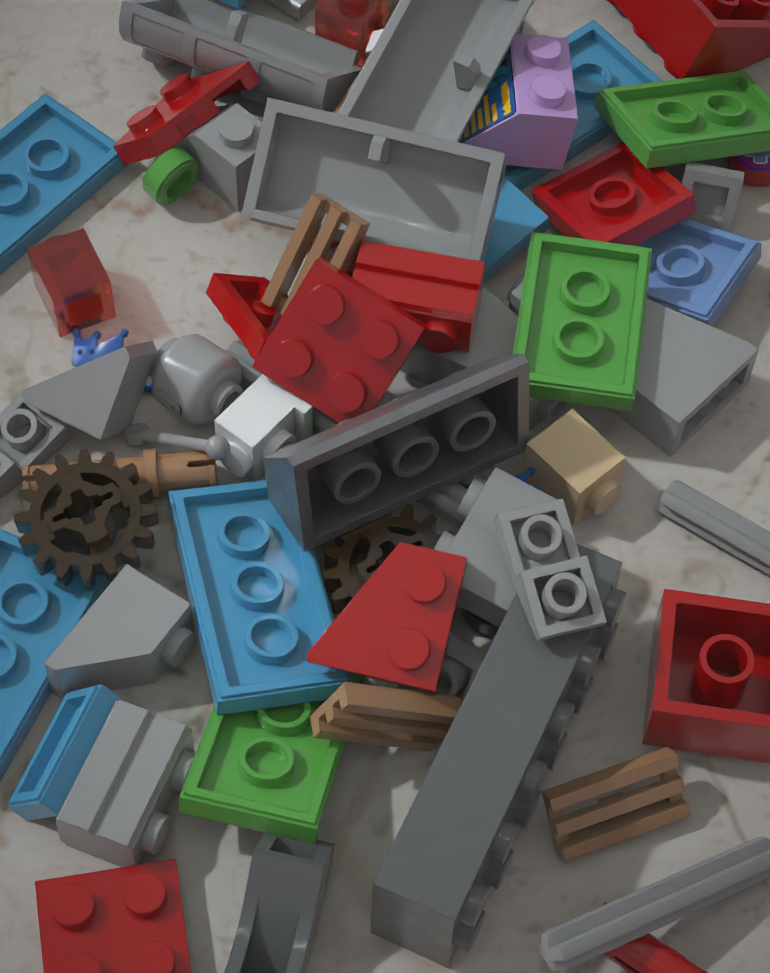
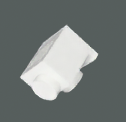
M262 374L214 420L215 435L227 438L230 443V452L227 457L220 460L221 463L238 477L247 475L255 481L265 472L264 457L278 452L287 445L313 436V406Z

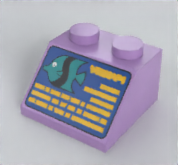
M516 34L504 60L498 67L459 142L506 153V165L563 170L578 121L568 38Z

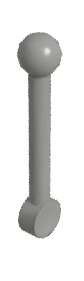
M136 423L124 430L126 441L131 446L149 442L203 451L214 460L224 459L230 452V443L227 438L221 435H214L207 440L149 430L146 423Z

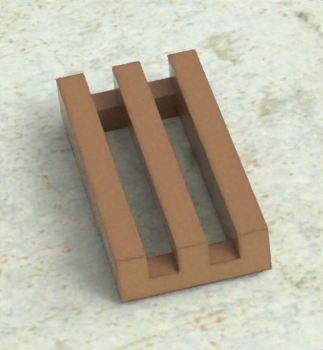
M323 193L311 194L261 302L270 308L278 307L282 310L280 314L283 315L314 261L319 257L326 260L328 250L341 223L348 227L330 263L347 273L361 245V241L370 227V223ZM327 213L326 219H325V221H324V223H323V225H322V227H321V229H320V231H319V233H318V235H317V237H316V239H315V242H314V244H313V246H312V248H311V250H310V252H309V254H308V256H307V258H306V260H305V263H304V265H303V267H302V269H301V271H300V273H299V275H298V277H297V279H296V281H295V283H294V286H293V288H292V290H291V292H290V294H289V296H288L287 294H288V292H289V289H290V287H291V285H292V283H293V281H294V279H295V277H296V275H297V273H298V271H299V268H300V266H301V264H302V262H303V260H304V258H305V256H306V254H307V252H308V250H309V247H310V245H311V243H312V241H313V239H314V237H315V235H316V233H317V231H318V229H319V226H320V224H321V222H322V220H323L325 214Z
M344 682L310 716L313 737L430 751L437 745L435 737H446L450 729L449 724H452L462 701L461 698L451 695Z
M665 747L541 791L556 853L566 862L690 817L689 805L682 798V793L686 792L684 782L677 775L676 768L680 767L678 755L669 747ZM658 774L660 775L661 781L627 793L618 792L599 799L596 804L565 815L563 814V808Z

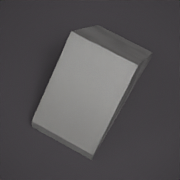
M153 341L125 346L21 390L26 403L100 440L123 434L124 430L132 423L155 361L157 350Z

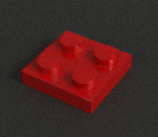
M624 142L613 146L532 190L534 204L549 217L550 222L564 236L636 246L697 213L695 195L663 167L646 169Z
M319 257L314 261L251 367L340 423L377 408L428 325Z
M176 859L35 881L44 973H191Z

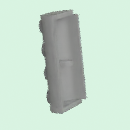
M217 0L122 1L119 16V33L124 41L143 48L142 58L163 66H173L175 60L192 66L190 75L193 78L249 61L261 81L249 91L242 90L240 95L253 102L266 104L269 97L333 112L362 68V66L357 65L360 51L243 7L236 9Z
M400 0L337 114L459 142L535 0Z
M268 97L241 218L294 231L311 194L323 193L370 223L363 241L483 262L500 198L507 156L506 153ZM327 213L325 214V216H324V218H323V220H322V222H321V224H320V226H319V229H318V231H317V233H316L315 236L318 235V233H319V231H320V229H321V227H322V225H323V223H324V221H325V219H326ZM341 223L333 241L340 242L348 226Z

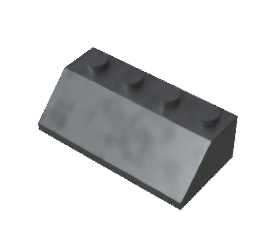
M523 354L489 358L469 368L455 371L444 379L412 393L403 394L387 404L355 418L346 419L335 427L298 443L287 445L278 452L264 457L263 463L269 501L304 552L524 452L526 450V443L529 442V361Z

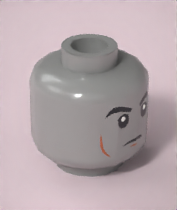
M199 334L185 335L179 339H170L157 351L150 371L153 395L160 404L193 425L203 426L211 424L243 393L241 387L243 373L238 359Z

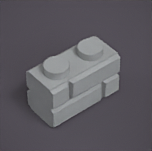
M116 701L55 819L61 841L71 848L94 857L100 856L104 861L120 867L141 864L146 852L156 855L165 842L171 824V815L165 814L175 791L181 793L195 756L192 729L184 723L160 714L155 716L149 710L126 701Z

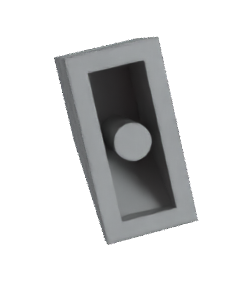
M235 103L217 107L220 111L218 114L190 132L172 148L181 146L199 162L197 179L239 212L243 209L262 122L241 105Z
M126 564L44 662L51 692L63 699L67 692L103 684L113 691L156 683L169 666L176 668L181 665L195 644L196 634L191 603Z

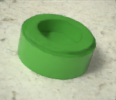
M183 147L171 148L158 157L150 166L143 179V190L158 204H171L192 187L199 174V162Z

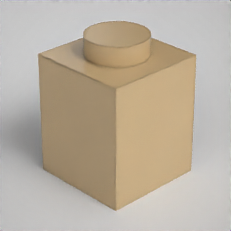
M572 408L526 443L522 473L531 467L535 469V475L529 476L527 482L540 486L542 492L557 500L563 498L570 523L574 526L591 511L596 515L601 514L616 501L622 491L620 481L626 457Z

